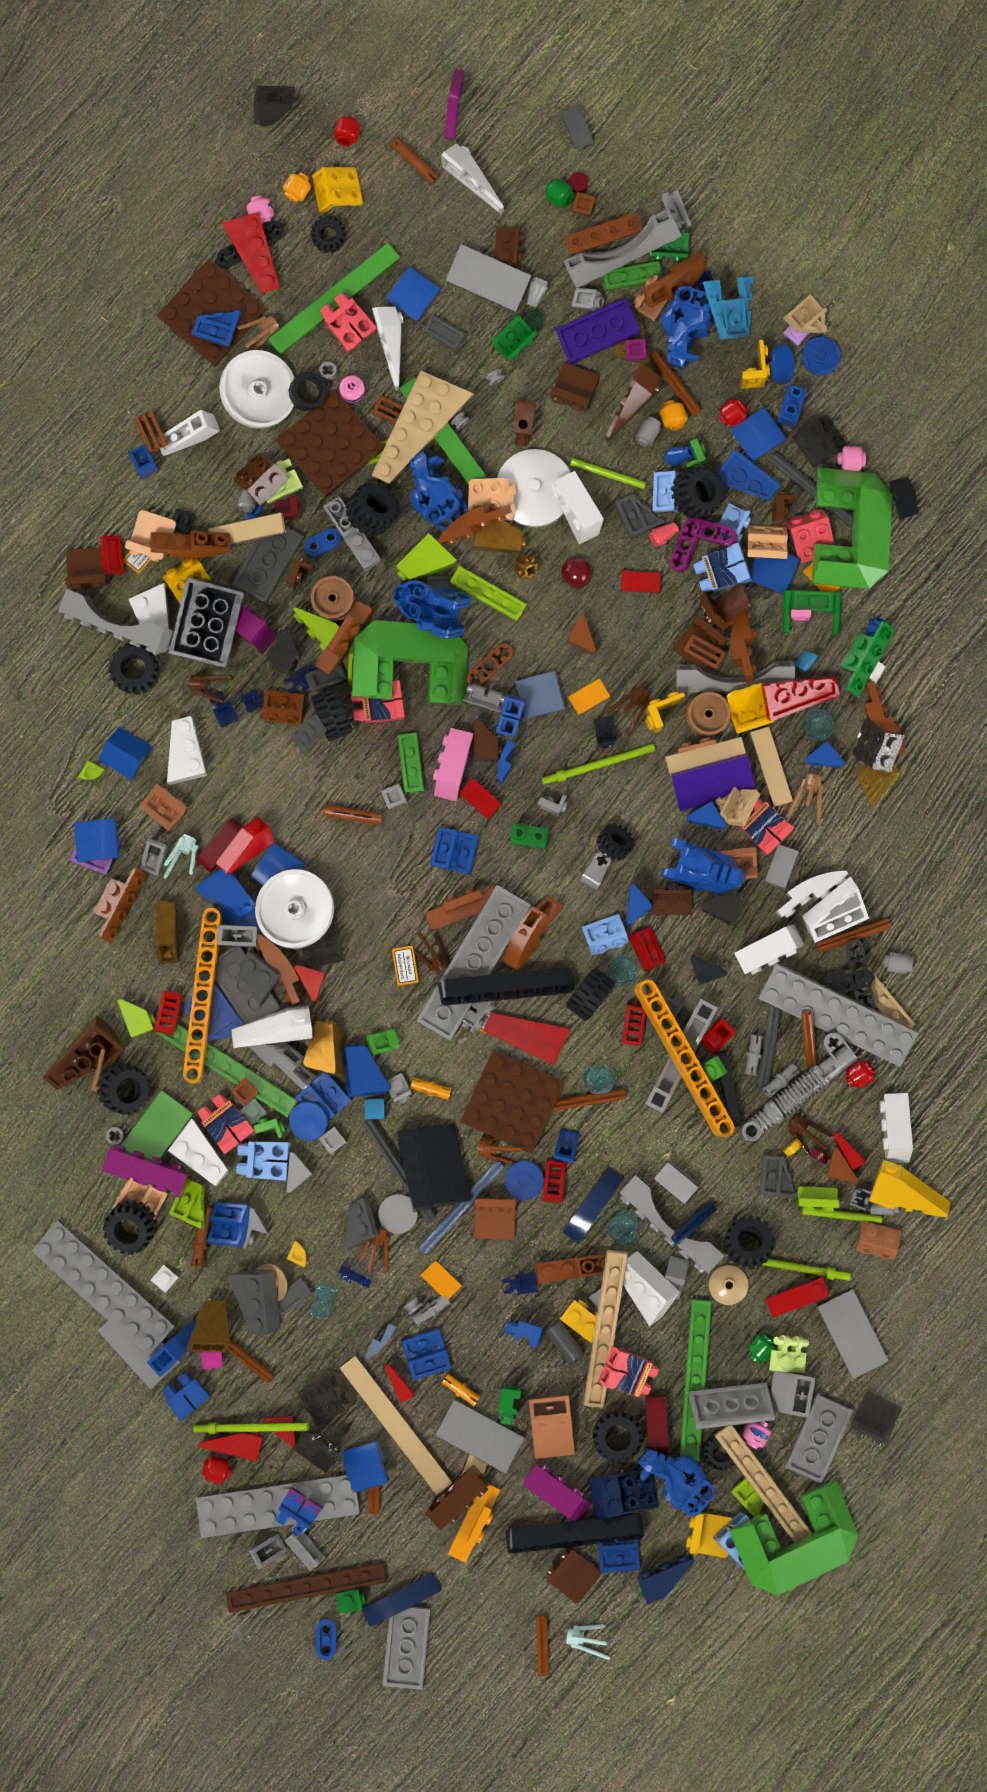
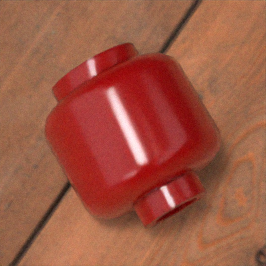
M351 116L338 119L333 133L337 143L346 147L355 144L359 137L360 124Z
M731 398L719 408L721 414L719 419L725 426L729 424L731 427H736L747 418L746 412L748 409L739 398L737 400Z
M857 1060L846 1069L848 1077L845 1079L852 1088L856 1086L858 1089H863L874 1081L876 1071L867 1060Z
M211 1456L208 1460L205 1459L202 1475H204L205 1480L208 1482L223 1484L225 1479H230L232 1467H229L227 1459Z

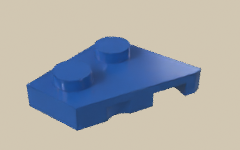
M235 310L234 312L224 314L221 312L214 315L198 316L192 336L229 348L241 311Z

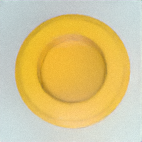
M795 1138L789 1142L783 1149L786 1156L794 1154L801 1147V1141Z

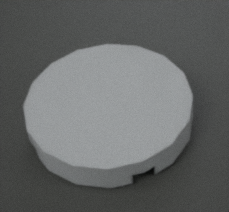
M402 1194L387 1197L381 1203L378 1211L381 1225L387 1231L394 1234L409 1231L415 1225L418 1218V1212L413 1213L410 1198Z

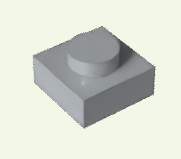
M399 784L381 791L388 810L407 803Z
M335 1127L319 1138L330 1154L347 1143Z

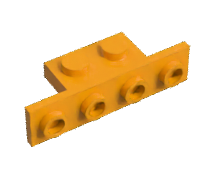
M490 1484L487 1486L488 1491L479 1498L477 1496L474 1498V1504L469 1508L448 1552V1555L465 1563L476 1542L480 1544L485 1534L482 1532L484 1525H489L494 1515L490 1512L500 1489Z

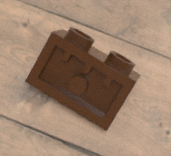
M516 226V228L496 227L494 259L517 269V262L521 263L522 251H518V245L523 242V232H519L520 226Z
M782 492L776 495L771 503L772 526H780L785 521V517L788 516V507L793 505L796 495H791L789 492Z
M299 558V561L294 559L286 581L287 588L295 590L296 585L300 586L303 573L312 576L313 566L310 565V561Z
M667 886L656 887V890H652V915H692V890H688L686 886H678L676 890H668Z

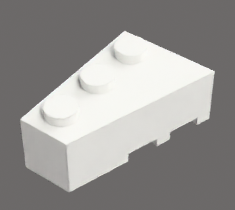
M573 471L554 480L552 494L558 500L578 544L598 536L604 518L576 472Z
M164 583L128 599L139 624L149 621L171 630L167 588ZM172 637L169 641L166 651L170 649ZM158 651L157 654H155V653H153V654L156 656V655H158V654H160V653H162V652H161V651Z
M189 716L173 720L167 783L173 785L207 776L193 718Z
M851 876L802 916L807 931L815 943L869 919L859 889Z
M793 924L735 952V955L744 973L751 972L754 975L763 970L762 966L768 964L770 967L776 964V962H780V957L784 955L790 957L796 954V949L805 944Z
M908 1093L884 1094L883 1101H880L879 1107L880 1113H883L881 1130L884 1131L883 1150H885V1160L893 1163H909L913 1144Z
M191 1119L168 1151L213 1185L218 1186L229 1172V1169L196 1121Z
M638 1251L627 1258L623 1285L648 1325L651 1326L664 1316L680 1292Z

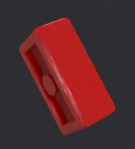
M473 778L459 793L488 820L501 807V803Z
M651 926L629 935L643 971H648L666 963Z

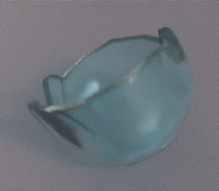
M816 709L808 713L804 724L807 736L814 741H824L829 738L834 730V720L831 714L824 709Z
M617 955L611 964L608 965L607 976L615 982L616 986H628L637 976L636 962L627 955Z
M590 1066L583 1074L585 1086L592 1094H606L614 1087V1075L611 1070L604 1066L600 1068Z
M620 1212L610 1220L607 1232L610 1239L615 1243L628 1244L637 1235L638 1223L636 1218L630 1213Z

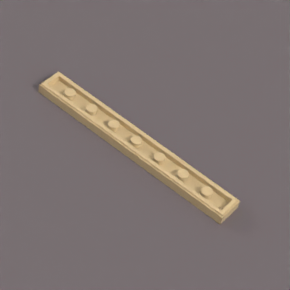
M607 1250L584 1394V1406L604 1408L607 1387L598 1382L604 1365L610 1366L606 1363V1360L614 1345L628 1255L624 1251Z
M354 1356L341 1366L340 1370L435 1494L438 1495L449 1487L453 1482L359 1359Z
M732 1425L724 1426L713 1434L792 1541L796 1542L813 1534Z

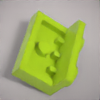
M799 1186L797 1206H802L804 1211H814V1207H822L824 1212H834V1208H839L838 1189Z

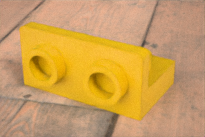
M580 1299L578 1302L573 1300L560 1320L592 1343L597 1312L595 1311L592 1314L587 1310L589 1306Z

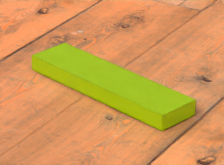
M460 565L449 582L451 585L516 622L527 605Z

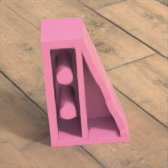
M450 728L449 735L445 734L442 744L445 746L444 752L440 751L438 763H441L440 768H435L433 780H436L434 796L457 801L473 740V733Z

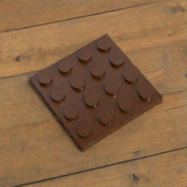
M208 259L157 314V317L210 364L216 367L252 326L238 330L236 327L232 342L228 348L192 336L197 317L239 310L241 315L237 324L238 327L261 318L267 310L215 263Z
M336 391L326 397L319 407L308 412L276 439V442L325 498L385 448Z
M493 1050L460 1122L509 1145L521 1147L523 1151L533 1155L565 1082Z

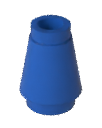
M691 446L670 447L665 452V460L667 464L677 466L693 458L695 454L694 449Z

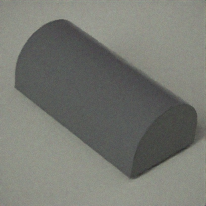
M560 1320L544 1332L569 1364L585 1352Z

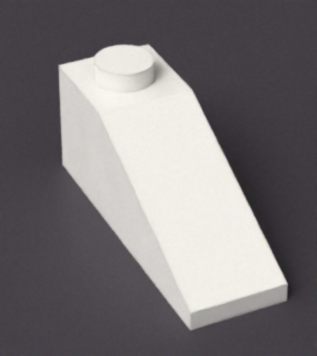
M200 410L165 432L164 436L168 445L160 449L162 455L166 456L203 442L218 433L220 429L214 414ZM158 437V438H157L158 443L161 444L162 441H161L160 437Z

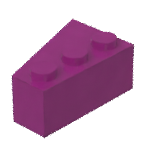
M245 604L240 608L235 632L244 638L243 640L248 644H252L263 655L277 636L266 625L268 621L261 615L256 617L253 614L254 611Z
M535 1465L522 1485L573 1521H581L592 1505V1502L585 1498V1494L576 1487L574 1489L569 1487V1482L564 1478L553 1476V1471L547 1466L543 1465L540 1467Z

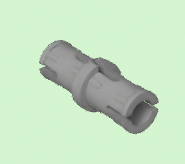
M751 1035L749 1051L746 1052L747 1063L744 1074L757 1076L758 1062L762 1056L760 1054L762 1036Z
M791 1063L780 1074L777 1073L774 1079L762 1088L765 1095L772 1098L781 1088H785L788 1082L799 1074L798 1068Z
M440 1296L430 1304L429 1302L426 1303L424 1308L411 1317L419 1327L432 1316H437L436 1313L451 1303L446 1296L444 1298Z

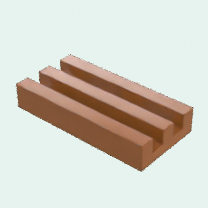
M380 395L372 414L392 424H396V419L378 411V409L399 418L400 413L381 405V403L384 402L401 411L404 406Z
M152 410L149 411V414L142 415V418L135 419L151 454L168 445ZM149 419H152L154 423V426L162 441L161 444L158 443V440L150 425ZM143 422H145L146 427L150 433V436L154 442L155 447L152 446L149 440V437L142 424Z
M692 634L683 650L685 653L716 670L726 655L725 651ZM693 640L721 654L720 658L692 643ZM691 646L692 648L709 656L710 658L716 660L717 663L714 664L709 660L703 658L702 656L694 653L693 651L689 650V647Z

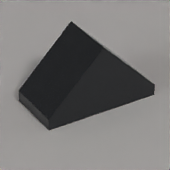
M906 477L889 482L899 520L918 515L916 492L909 478Z
M694 955L690 958V963L699 986L723 978L728 973Z

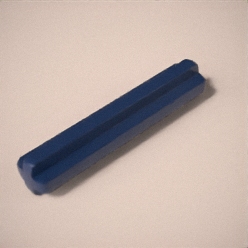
M711 1202L707 1203L671 1236V1240L677 1245L680 1244L716 1211V1206Z

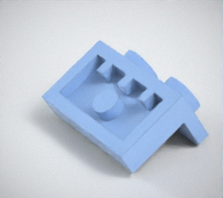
M654 472V512L674 511L680 513L678 506L675 507L674 505L675 500L671 496L673 495L671 487L674 486L673 481L677 478L678 472Z
M729 503L719 525L732 528L738 537L736 543H740L743 537L740 532L743 527H748L752 519L749 517L751 511H744ZM720 533V536L724 537L726 540L727 538L732 537L730 534L726 536Z
M619 914L582 927L591 955L602 954L606 950L621 947L629 942Z

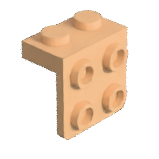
M506 478L471 479L469 481L468 511L488 502L491 503L492 509L510 504L512 512L507 514L504 520L513 521V515L515 514L514 495L516 494L514 481Z
M141 510L138 514L130 540H127L125 548L130 549L129 553L141 556V553L148 555V559L159 562V560L166 559L167 554L150 552V533H174L176 521Z

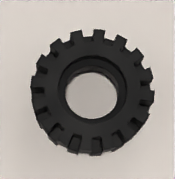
M326 215L325 218L321 216L320 220L316 219L314 221L315 224H312L311 237L314 246L318 247L320 251L324 250V253H328V251L334 253V250H340V246L343 247L344 241H346V230L341 220H337L336 216L330 217V215ZM327 227L333 228L336 231V236L331 241H326L321 237L322 230Z
M610 823L597 836L598 848L602 849V854H607V858L612 857L614 861L616 859L617 861L624 860L635 846V843H633L635 841L634 838H630L632 836L631 832L627 833L628 829H622L620 824L617 826L616 823Z
M715 1436L708 1438V1441L704 1444L703 1456L711 1468L718 1471H726L736 1465L729 1455L724 1460L715 1458L714 1448L720 1445Z

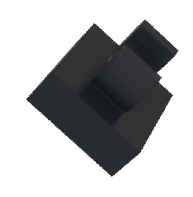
M177 508L173 520L176 521L175 529L189 534L196 517L195 514Z
M856 1186L849 1205L869 1212L873 1203L869 1201L871 1191Z

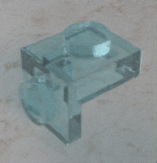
M317 1285L309 1314L317 1319L327 1320L336 1290Z

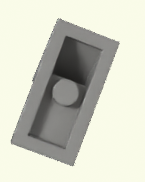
M254 1208L249 1210L248 1229L243 1248H248V1245L252 1246L255 1234L252 1233L253 1230L268 1234Z

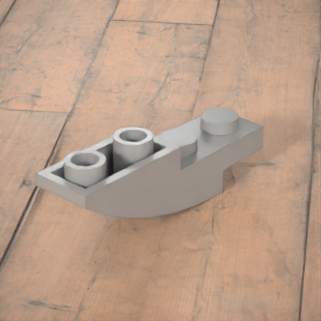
M338 496L324 505L323 508L356 560H358L366 572L382 561L364 533H360L359 529L352 526L353 523L348 521L349 516L345 512L347 510L345 508L346 505Z
M285 1042L248 1046L269 1067L276 1064L302 1090L316 1078L308 1068L302 1066L305 1057Z

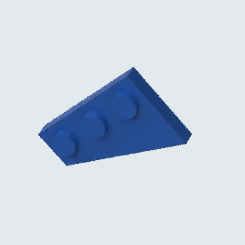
M736 450L731 453L715 474L721 477L719 480L720 482L723 481L725 486L768 501L781 486Z

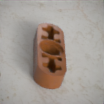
M506 643L498 645L468 673L467 683L473 684L471 683V676L479 675L480 671L478 669L481 668L483 673L488 676L484 677V675H481L479 677L480 683L474 682V684L478 686L485 684L512 659V647ZM500 649H508L509 656H502L499 659L502 662L501 664L492 657L494 654L498 657L501 654ZM487 661L495 663L496 667L493 671H487L484 668V664Z

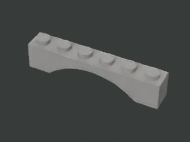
M668 208L652 216L643 230L623 246L601 253L580 252L564 260V263L576 288H579L617 268H621L633 260L639 259L651 251L657 250L669 242H673L681 237V233Z
M68 589L65 591L58 610L65 614L64 618L74 622L76 618L80 619V624L91 628L92 625L97 626L96 630L108 634V631L114 633V638L122 641L125 638L130 639L129 643L137 647H141V644L147 646V651L155 654L158 651L166 652L173 634L172 630L149 621L134 626L115 625L101 615L91 598Z
M773 661L766 668L754 674V682L746 683L745 677L729 678L713 675L702 670L696 664L676 665V690L680 694L684 693L685 695H691L694 692H700V694L705 692L729 694L731 691L741 690L753 684L795 680V665L793 661Z
M703 999L699 1000L683 1030V1034L693 1052L698 1047L718 1007ZM683 1053L681 1055V1061L684 1064L687 1063L688 1057L686 1054ZM671 1057L667 1060L644 1104L661 1114L664 1112L681 1079V1075Z
M634 1175L619 1192L622 1195L619 1199L627 1206L632 1204L636 1208L634 1212L641 1219L646 1217L651 1222L649 1226L654 1231L664 1233L666 1235L664 1240L673 1247L675 1243L671 1240V1236L675 1231L661 1219L655 1209L650 1188ZM685 1238L677 1245L681 1249L679 1253L686 1260L691 1258L695 1262L693 1266L701 1273L704 1271L709 1273L724 1257L710 1242H699Z

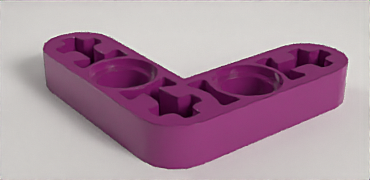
M455 69L449 90L444 139H455L459 99L463 88L465 70Z
M688 518L684 522L670 559V566L675 572L683 573L690 565L699 539L730 547L737 542V534L732 528L698 518ZM695 524L697 528L691 530L689 527ZM715 528L714 535L707 537V529ZM720 533L726 536L730 534L732 537L727 538L726 540L724 537L720 536ZM685 541H690L691 546L687 550H683L682 544ZM680 561L683 562L682 565H679V566L676 565V562H680Z

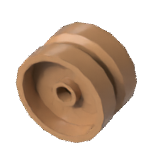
M327 576L322 578L312 589L311 603L316 615L334 623L345 620L355 605L351 586L340 577ZM332 597H336L335 601H329V599H332Z
M705 692L694 697L687 705L685 711L686 722L689 728L702 736H712L724 730L731 716L730 706L726 699L714 692ZM709 710L711 711L710 718L705 716V712Z

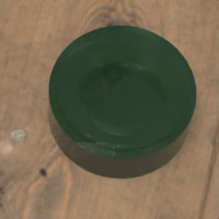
M531 310L526 313L524 322L531 330H538L543 326L544 317L540 311Z

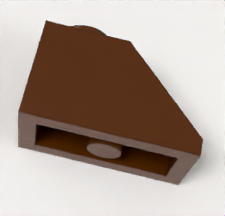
M474 720L475 762H498V756L502 754V745H498V739L479 720Z

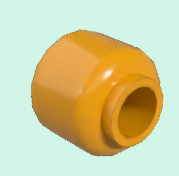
M301 172L299 174H291L283 185L284 196L295 203L297 201H304L311 190V184L308 182L309 177Z
M674 400L667 401L660 410L664 427L671 431L683 428L688 420L684 405L680 402H675Z

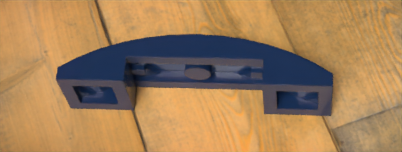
M607 1167L562 1233L579 1244L624 1178Z
M432 1572L416 1580L414 1583L363 1607L362 1612L371 1627L411 1608L442 1590Z

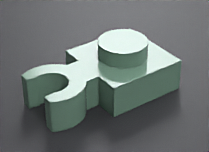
M233 1097L237 1104L243 1105L236 1097ZM255 1098L246 1106L243 1105V1108L239 1110L251 1126L268 1114Z

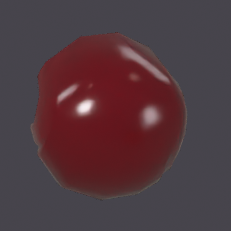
M572 557L565 561L562 566V577L572 588H583L592 579V569L589 563L581 557Z

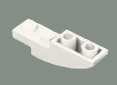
M847 871L821 874L797 885L786 893L790 901L776 911L777 915L780 918L784 915L788 918L796 912L794 907L799 903L803 906L811 899L809 896L811 894L816 900L819 897L824 899L831 893L829 889L834 885L838 887L846 881Z

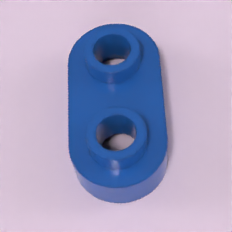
M334 528L326 529L307 539L304 544V550L309 557H319L338 547L341 543V535ZM329 535L335 536L332 541H329L327 538ZM311 544H317L315 550H312L310 546Z
M325 1618L319 1621L316 1627V1653L319 1658L330 1660L334 1657L337 1650V1627L333 1620ZM324 1625L330 1626L329 1632L323 1630ZM325 1645L330 1647L329 1652L323 1651Z

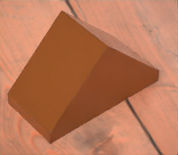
M582 614L579 616L567 643L594 655L596 654V648L585 616Z
M837 1147L832 1149L826 1177L850 1183L858 1182L857 1177Z

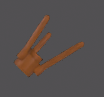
M485 1137V1140H479V1155H483L484 1159H493L513 1165L514 1161L491 1154H495V1150H523L521 1147L496 1146V1142L492 1141H497L498 1139L494 1137Z
M377 1229L378 1235L365 1242L357 1259L359 1262L362 1260L371 1241L373 1249L368 1267L369 1273L372 1272L377 1247L382 1246L383 1243L384 1271L388 1272L389 1237L386 1236L387 1231Z

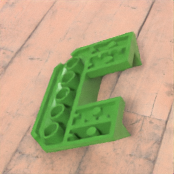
M818 468L816 507L853 510L851 547L824 544L814 545L812 584L869 589L889 571L893 494L875 473Z
M374 620L354 638L352 697L391 700L393 661L429 664L428 703L466 705V702L463 700L467 691L468 646L459 636L442 638L431 633V631L420 630L416 627L417 623Z
M833 1480L800 1496L815 1533L782 1549L765 1513L729 1529L752 1586L775 1595H780L849 1561L858 1538V1532L837 1480Z

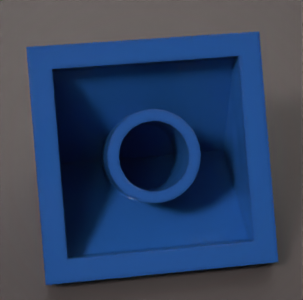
M119 727L106 741L99 761L128 779L133 780L153 747Z
M630 884L626 927H631L652 909V904L635 884Z

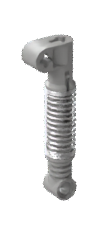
M828 1032L824 1034L821 1038V1046L829 1057L821 1064L810 1068L809 1073L805 1072L806 1075H802V1079L798 1077L799 1081L795 1080V1084L791 1083V1087L788 1086V1089L784 1088V1093L781 1091V1095L777 1094L778 1097H774L777 1103L770 1099V1101L764 1104L763 1112L759 1111V1115H754L755 1118L751 1117L748 1121L743 1122L739 1128L741 1137L749 1141L759 1139L764 1133V1129L767 1131V1127H772L771 1124L775 1125L785 1120L784 1117L788 1118V1115L792 1114L791 1112L795 1113V1109H799L798 1106L802 1107V1104H806L805 1101L809 1102V1098H813L812 1095L816 1096V1093H820L819 1090L823 1091V1087H828L832 1079L857 1061L858 1058L844 1039L837 1033ZM829 1038L835 1039V1046H840L841 1044L843 1045V1047L836 1051L834 1054H832L831 1052L836 1048L834 1046L828 1045L830 1043ZM750 1125H753L755 1128V1133L752 1136L746 1134V1128Z

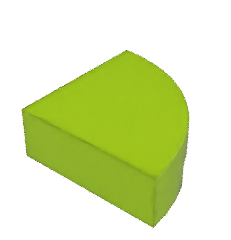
M87 760L78 778L94 780L99 778L105 772V769Z

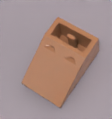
M569 1395L530 1398L529 1406L535 1459L575 1455Z

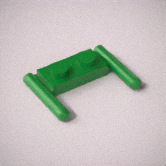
M784 590L782 632H790L791 610H811L814 612H833L832 634L838 636L840 634L842 593Z

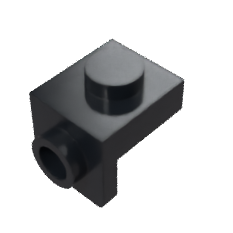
M613 716L593 719L598 747L610 748L618 744Z

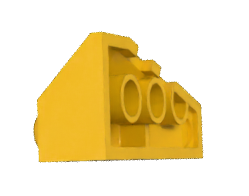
M884 1159L875 1176L869 1199L873 1203L890 1209H894L896 1206L905 1208V1211L912 1212L913 1209L921 1210L927 1215L946 1218L951 1204L950 1201L905 1168Z

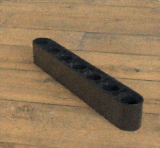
M555 968L445 979L438 983V989L443 1005H458L567 994L575 989L570 968Z
M635 1514L512 1528L506 1530L505 1535L507 1552L523 1553L598 1544V1541L599 1543L615 1542L614 1540L618 1539L617 1541L641 1539L645 1536L643 1516Z

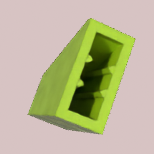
M428 533L396 565V570L398 571L396 574L404 582L406 580L417 581L427 577V575H433L454 567L457 564V560Z

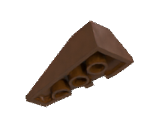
M641 362L629 385L628 394L624 396L621 402L620 411L616 413L605 436V441L607 442L652 399L654 394L658 395L662 384H660L661 377Z
M96 1016L44 1074L43 1079L59 1090L77 1081L78 1078L94 1072L98 1067L102 1049H105L102 1066H106L112 1063L125 1050V1047L114 1030L100 1017Z

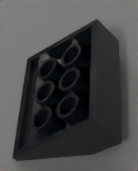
M189 574L186 578L169 653L226 668L244 592Z
M455 1123L418 1127L397 1132L396 1137L413 1213L471 1201Z

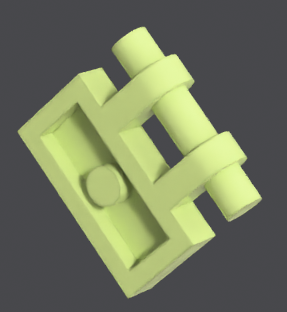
M290 459L276 462V465L287 476L288 480L267 500L268 505L303 488L295 470L286 471V468L292 466Z
M787 1335L775 1337L774 1344L778 1345V1349L771 1350L769 1370L805 1373L807 1353H802L801 1348L809 1345L808 1339H803L800 1336L790 1338ZM789 1346H791V1352L787 1351Z

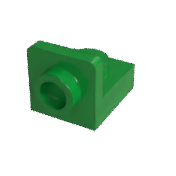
M359 1588L335 1593L340 1614L362 1610L363 1604H366L364 1592H360Z

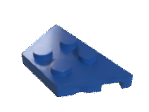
M204 971L200 978L201 981H208L210 976ZM215 983L207 1041L232 1037V1029L244 1025ZM207 991L198 993L199 1001L207 999ZM193 992L184 1007L189 1017L191 1014ZM203 1010L197 1011L195 1015L196 1020L202 1021L205 1018Z

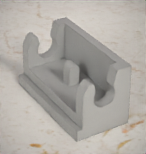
M778 844L765 882L788 891L801 855L800 852Z
M670 1159L654 1178L684 1204L700 1186L699 1183Z

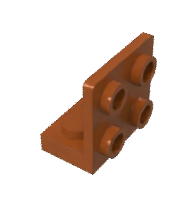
M476 1199L474 1237L476 1239L513 1240L516 1200Z

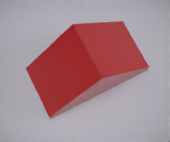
M299 965L295 966L294 968L309 996L315 1003L318 1001L325 973Z
M722 1018L700 1042L715 1054L737 1031Z
M294 1415L265 1418L262 1423H294ZM273 1431L292 1448L295 1446V1431Z

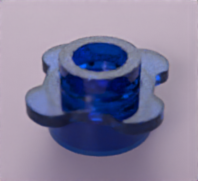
M252 690L251 693L241 696V702L245 704V709L248 713H252L256 708L263 707L264 703L260 700L257 690Z

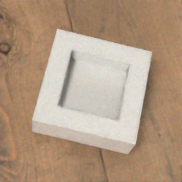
M163 1265L151 1281L167 1293L179 1277Z

